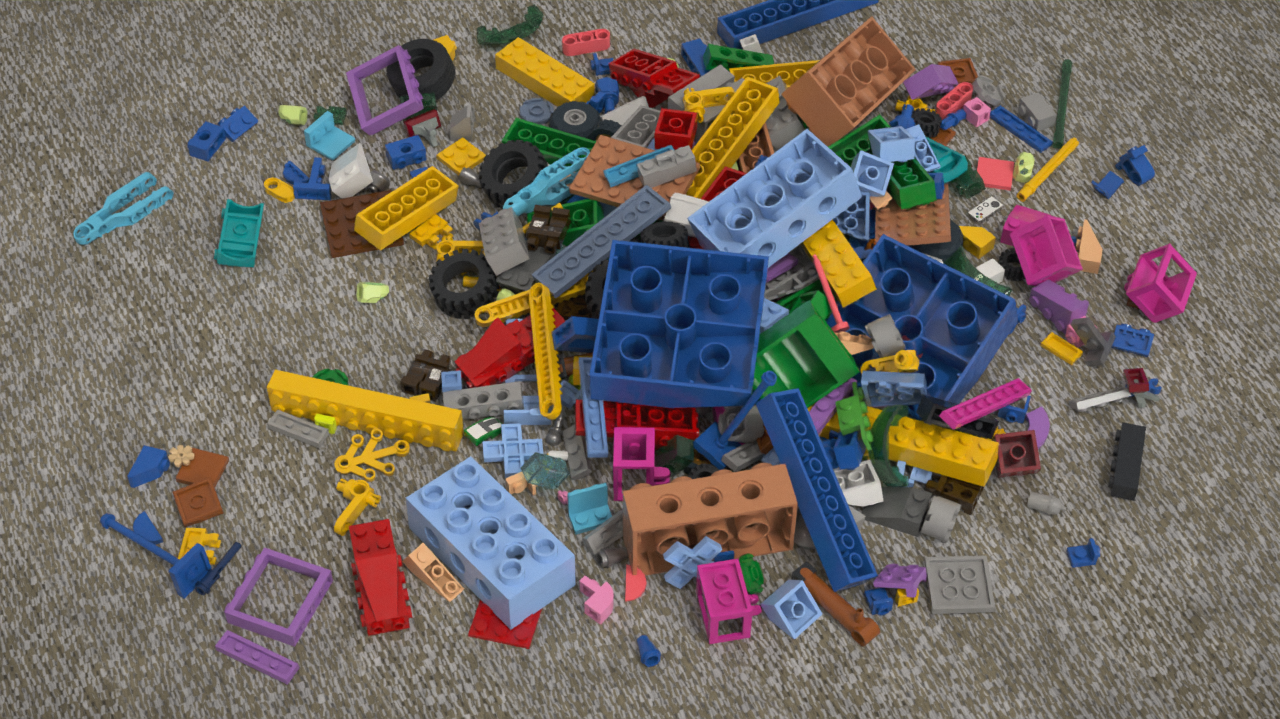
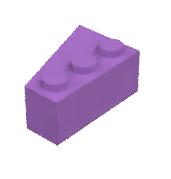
M936 64L929 65L903 82L912 100L943 93L948 94L959 84L950 66Z
M1049 279L1032 288L1029 298L1031 305L1035 308L1037 307L1046 319H1050L1055 324L1057 330L1062 331L1064 334H1066L1067 326L1071 324L1073 319L1086 316L1089 305L1088 301L1077 299V295L1074 293H1066L1065 288Z

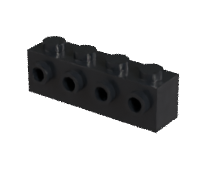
M923 395L916 413L922 418L921 421L929 425L936 424L942 428L949 429L951 427L939 416L942 411L958 404ZM987 414L954 430L970 433L980 438L992 439L999 421L991 414Z
M1122 422L1121 429L1116 430L1114 441H1118V445H1114L1112 456L1116 457V459L1112 460L1110 472H1114L1113 476L1109 477L1108 487L1111 488L1110 496L1135 500L1139 485L1146 432L1145 426Z

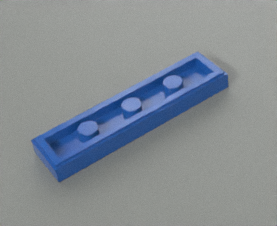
M1001 105L990 112L992 120L1039 153H1042L1052 145L1053 141Z

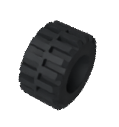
M671 221L650 224L641 231V243L689 248L688 230L684 225H680V223Z

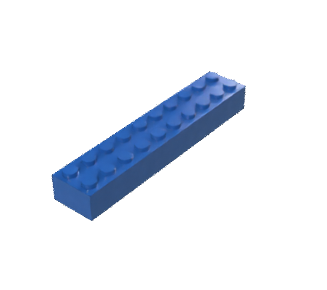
M768 0L718 17L717 33L728 47L742 49L740 40L756 34L759 44L876 4L879 0Z
M799 388L768 394L755 404L780 464L786 465L798 507L833 591L837 592L856 587L872 580L878 574Z

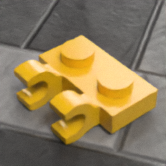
M436 214L409 233L410 238L423 247L427 244L434 250H436L437 241L440 240L437 235L446 236L447 240L448 236L454 237L450 233L453 228L448 225L447 221Z
M186 528L178 559H181L197 543L202 546L207 545L220 548L221 540H218L219 534H208L206 528ZM206 550L210 565H215L217 559L213 557L215 552L213 550Z

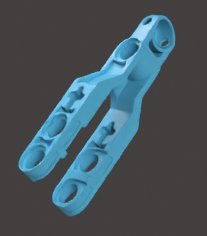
M578 148L544 168L530 185L507 199L503 209L512 207L518 217L523 213L534 211L535 205H556L569 197L572 193L569 191V186L566 185L573 182L579 172L577 170L582 167L590 151L587 148ZM586 155L584 158H579L578 156ZM567 163H571V164H572L571 166H568V167L563 166V165H565V164H567Z
M145 172L109 195L102 209L75 228L73 233L74 239L78 244L86 245L98 237L101 238L103 234L109 233L116 227L133 225L150 214V211L153 209H157L165 204L167 200H171L174 193L167 186H164L157 191H153L151 195L142 201L139 200L123 212L114 213L134 200V197L140 196L149 190V187L156 185L157 179L155 176Z

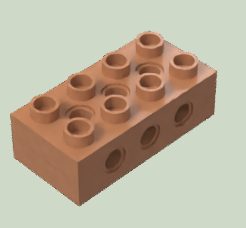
M871 16L781 95L786 99L790 111L799 115L809 127V131L828 147L855 128L916 69Z
M760 463L753 466L750 470L732 472L724 469L714 472L709 477L692 479L682 476L675 478L667 484L651 486L647 483H640L633 486L630 490L623 491V540L628 552L632 574L637 575V568L645 576L668 572L675 565L666 561L663 554L676 541L693 549L705 536L721 544V552L733 550L734 559H739L741 555L747 553L755 557L793 550L798 503L786 465L773 466L770 463Z

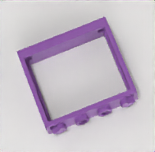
M400 45L346 72L361 129L368 135H373L424 109L421 100L423 97L418 90L419 83L414 76L415 69L410 63L411 56ZM399 61L409 100L372 119L362 79Z
M264 547L261 554L256 556L251 570L247 571L242 585L237 587L233 600L225 607L224 613L227 623L295 647L333 582L331 570ZM268 563L317 579L288 629L239 612Z

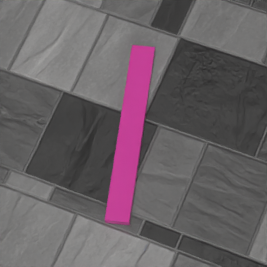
M1017 378L942 411L939 417L954 430L1027 397L1032 390Z

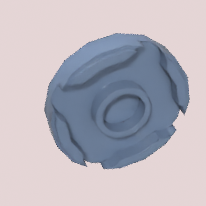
M542 98L526 100L522 107L520 106L519 108L521 119L540 125L548 123L550 115L554 111L551 102L543 101Z

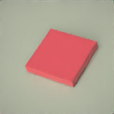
M979 157L975 186L1011 191L1014 162Z

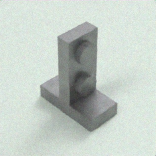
M1089 317L1073 319L1070 325L1089 350L1084 363L1087 366L1104 365L1116 338L1114 333H1100Z

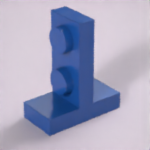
M314 157L309 183L294 182L295 199L331 201L330 184H323V179L321 178L326 173V166L323 165L322 158Z

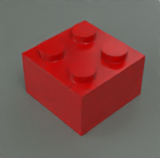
M661 108L654 133L655 149L672 145L673 149L677 150L680 147L689 145L692 150L697 131V112Z

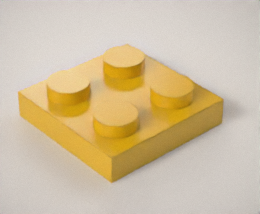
M463 137L436 155L440 162L458 176L464 167L472 169L483 162L486 156Z

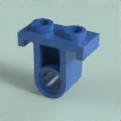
M1145 145L1139 148L1134 146L1126 154L1119 157L1120 161L1115 165L1118 170L1124 169L1129 179L1137 186L1146 183L1155 176L1152 165L1144 155L1148 151Z

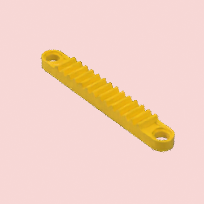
M589 273L556 299L550 294L551 304L555 305L557 302L562 303L563 300L568 301L572 297L582 296L585 293ZM542 289L538 291L537 297L541 295ZM530 290L479 307L475 311V322L481 327H488L497 317L504 323L507 319L527 315L530 312ZM481 313H488L490 317L488 320L483 321L479 318V315Z
M535 283L530 288L529 301L540 413L544 417L554 420L560 415L562 410L560 396L562 395L560 390L562 386L559 383L561 378L558 376L560 374L558 370L560 366L557 363L559 358L556 356L558 351L554 350L552 331L556 328L553 323L555 321L553 318L554 312L552 311L554 306L551 304L549 288L542 283ZM542 289L541 295L537 297L538 291ZM554 405L552 412L548 413L549 407Z

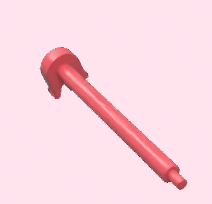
M815 254L813 255V263L836 325L831 329L835 333L845 332L850 328L849 324L842 321L821 262Z

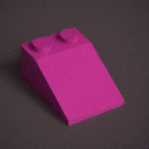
M1016 204L1005 222L1000 242L1014 247L1010 233L1050 214Z

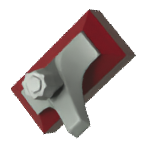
M433 109L403 121L408 137L423 135L432 147L438 146L435 138L437 135L435 129L442 126L437 110Z
M1143 368L1123 369V377L1129 393L1135 395L1138 408H1145L1146 401L1144 398L1157 402L1160 400L1159 396L1148 392L1149 382Z

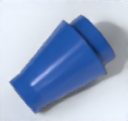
M647 635L640 636L636 642L641 662L647 667L657 665L661 659L660 651L649 640Z

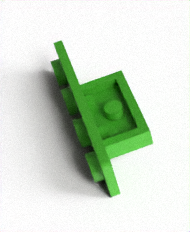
M855 381L852 382L854 396L836 401L839 426L842 435L861 430L862 440L869 451L872 450L871 442L874 440L871 431L868 430V427H871L870 420L865 414L868 413V408L865 401H863L865 398L862 387L859 388Z

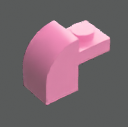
M584 576L580 580V592L589 597L584 603L585 614L601 625L613 611V589L608 582H605L600 587L597 581Z

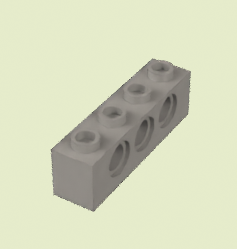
M520 381L443 392L444 407L462 410V420L502 415L504 410H524L523 391Z

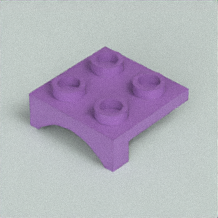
M886 565L874 580V587L906 589L907 597H916L919 583L927 581L926 567H919L918 565Z

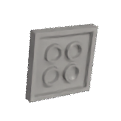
M987 555L925 557L924 563L932 614L995 611Z

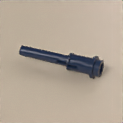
M235 542L213 569H209L201 581L196 582L195 590L197 593L203 596L206 593H210V588L220 578L219 574L242 547L240 543Z

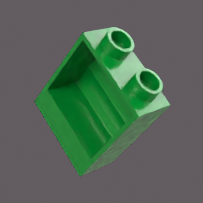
M809 300L760 334L753 389L756 390L762 382L761 376L764 372L773 371L777 375L776 383L773 386H768L758 401L770 393L799 388L808 408L860 371L854 358Z

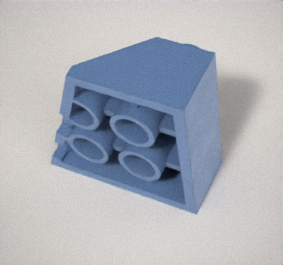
M861 192L862 197L836 216L833 221L842 233L869 242L870 192Z
M862 371L861 385L867 406L878 408L920 404L923 395H927L925 374Z

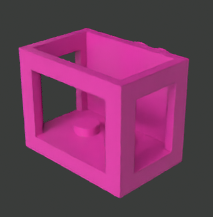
M1047 215L1010 233L1028 285L1037 286L1048 279L1056 283L1083 270L1065 219Z
M1169 243L1140 255L1134 273L1128 276V282L1125 284L1124 289L1127 291L1126 295L1152 322L1156 323L1184 312L1197 273ZM1162 256L1158 266L1152 259ZM1172 258L1184 272L1168 277L1165 273Z
M614 427V501H623L622 469H646V483L651 486L670 483L669 468L654 467L655 428Z
M732 559L697 565L696 594L709 644L750 638L752 616L762 613L760 605L753 606V604L759 601L757 594L748 595L739 560ZM702 595L704 596V600H705V604H706V608H707L709 617H707V613H706V609H705V605H704V601H703ZM741 618L742 632L718 636L719 621Z

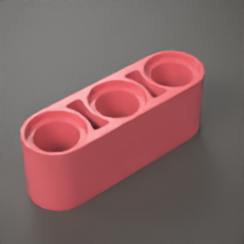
M607 29L573 33L562 38V52L566 56L604 51L610 47V32Z
M968 82L958 84L937 102L935 114H939V117L943 120L949 113H955L957 110L963 109L964 104L972 100L973 85Z

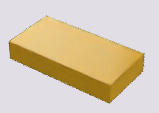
M1053 332L1040 344L1041 347L1070 365H1073L1083 355L1082 350Z

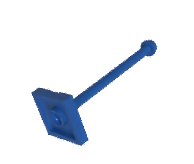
M767 371L762 374V382L722 435L719 431L718 423L714 422L692 443V446L719 470H723L727 466L721 461L723 455L741 446L739 442L728 441V439L768 386H773L776 383L777 375L773 371Z
M106 513L100 519V523L104 528H113L172 564L173 567L168 572L177 594L183 599L195 589L196 582L201 581L208 570L212 569L204 546L199 543L194 545L181 559H178L115 521L114 515Z

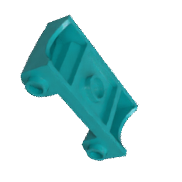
M926 137L940 164L939 169L928 173H943L944 183H947L968 170V162L964 155Z
M227 199L226 208H222L221 219L224 220L219 248L215 249L214 260H217V264L235 267H255L258 239L263 218V203L255 206H242L231 199Z

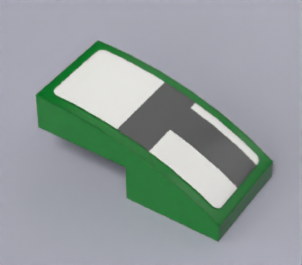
M494 416L485 418L464 429V436L477 447L489 437L493 439L501 434L502 423Z

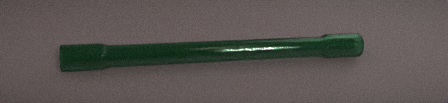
M1069 59L1063 60L1061 69L1062 77L1056 128L1052 145L1053 148L1061 149L1064 143L1066 109L1073 64Z

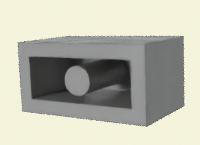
M1039 92L1020 99L1018 111L1021 116L1025 117L1028 125L1037 131L1055 126L1057 114Z

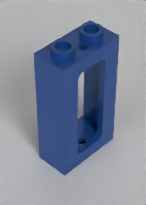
M570 317L552 331L554 350L582 353L593 352L599 319Z

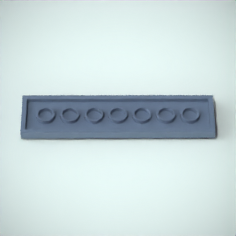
M648 185L644 186L532 274L533 279L537 283L547 286L550 294L556 299L592 271L596 265L601 264V261L610 257L612 240L630 241L643 229L670 210V203Z

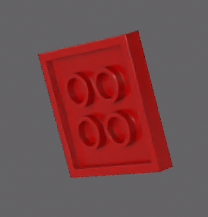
M480 600L468 636L530 649L542 609L535 614H531L523 622L510 630L493 613V610Z

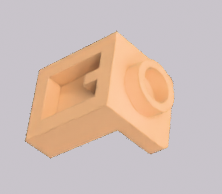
M528 470L505 479L506 490L510 494L521 493L528 487L531 494L536 495L538 483L535 476H531Z

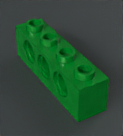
M713 44L707 45L703 55L705 69L710 71L719 65H722L729 71V68L774 64L773 56L770 54Z

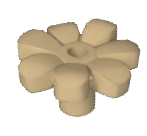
M178 445L177 449L173 447L169 451L168 459L170 462H174L175 467H180L183 464L187 466L190 464V460L194 459L192 447L189 445L185 448L183 445Z

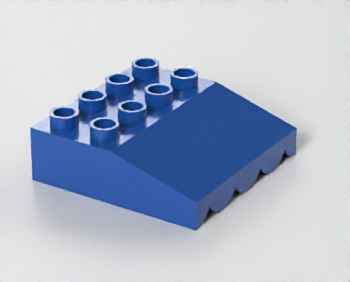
M883 234L863 262L873 278L876 290L844 308L838 300L836 302L842 321L848 322L850 327L845 332L854 336L861 334L869 336L865 325L890 314L901 337L906 336L910 339L909 341L903 340L906 346L905 350L916 351L919 367L918 371L914 373L925 374L927 396L959 404L979 380L1018 321L1016 301L1014 298ZM831 314L825 320L830 328L836 325L834 316ZM874 348L851 355L860 371L852 377V379L857 380L859 388L862 387L861 367L863 363L880 358ZM870 366V369L867 371H876V368ZM919 404L886 407L901 416L919 421L922 419L916 413Z
M612 240L589 374L591 399L666 408L744 406L753 392L769 256Z

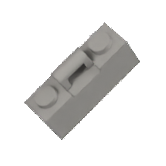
M689 145L674 151L670 150L656 155L655 158L637 164L638 176L643 187L648 185L650 188L697 171L695 156Z

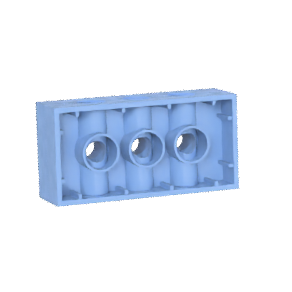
M806 129L687 219L700 246L704 250L769 256V268L859 200L862 195L852 168L812 132Z
M471 456L406 497L409 529L483 603H486L510 630L576 585L575 555Z

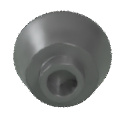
M376 170L370 171L373 182L368 186L370 191L374 193L382 192L390 186V180L384 174Z

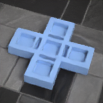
M521 423L501 424L502 441H483L484 462L504 461L505 478L524 471V460H541L543 458L542 439L522 440Z
M707 536L693 549L676 541L663 554L666 561L675 565L664 575L665 581L679 589L683 588L694 576L697 577V565L714 563L712 559L722 551L721 544Z

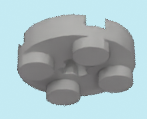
M980 75L972 82L973 88L977 93L976 97L982 102L986 101L997 107L1005 97L1003 90L999 85L995 87L992 84L994 81L989 77Z

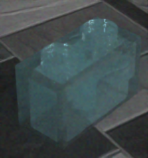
M537 452L520 468L528 483L550 489L558 488L570 475L567 464L563 459Z

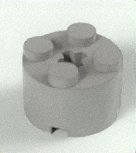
M890 314L865 325L872 339L871 342L880 358L895 355L897 352L906 349Z
M756 405L752 407L728 441L752 443L758 437L763 436V420ZM724 406L725 411L723 414H720L718 421L721 435L743 406Z
M934 495L921 528V533L948 542L961 504Z

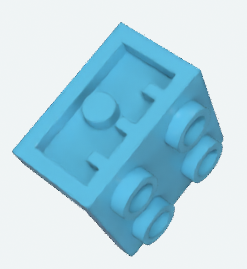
M329 111L325 112L304 130L306 146L330 160L337 158L355 142V137L334 126L333 114Z
M606 483L595 484L581 490L577 489L567 494L568 517L575 535L594 530L612 517L608 507V487Z

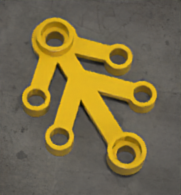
M373 429L371 431V439L360 456L354 457L358 448L364 444L363 436L355 434L352 437V444L346 455H341L335 460V469L340 474L352 472L364 478L365 481L372 482L376 478L375 471L370 468L364 470L356 466L364 463L383 472L386 476H391L395 472L394 465L392 463L384 464L377 461V459L393 454L404 457L409 454L410 445L405 440H398L394 446L373 452L377 443L383 439V432L380 429ZM376 433L380 434L379 437H374L373 435ZM356 439H360V440H361L360 443H355L354 441H355ZM399 445H404L405 448H404V449H400L398 446H399ZM342 462L348 463L346 466L341 465ZM392 468V471L387 472L385 469ZM368 473L373 474V476L370 477V478L367 477L366 475H367Z

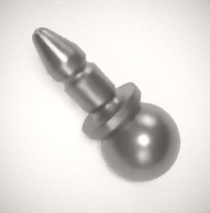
M563 411L556 418L554 427H551L549 429L550 432L546 435V443L550 446H557L561 442L560 435L563 434V431L560 429L564 421Z

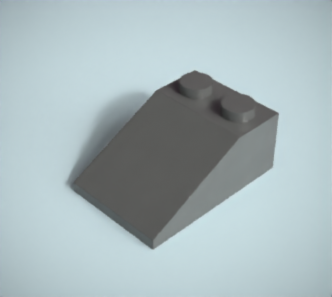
M538 247L536 251L528 250L530 259L499 274L496 279L497 284L501 289L505 288L514 294L530 290L537 283L533 279L532 274L551 260L557 250L554 254L546 253L544 247Z
M881 487L883 502L864 506L862 514L866 516L864 520L918 537L930 507L932 493L914 487Z

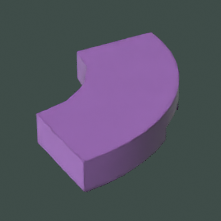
M1042 406L1027 413L1025 416L1029 424L1028 431L1035 430L1038 449L1045 443L1050 428L1049 418Z

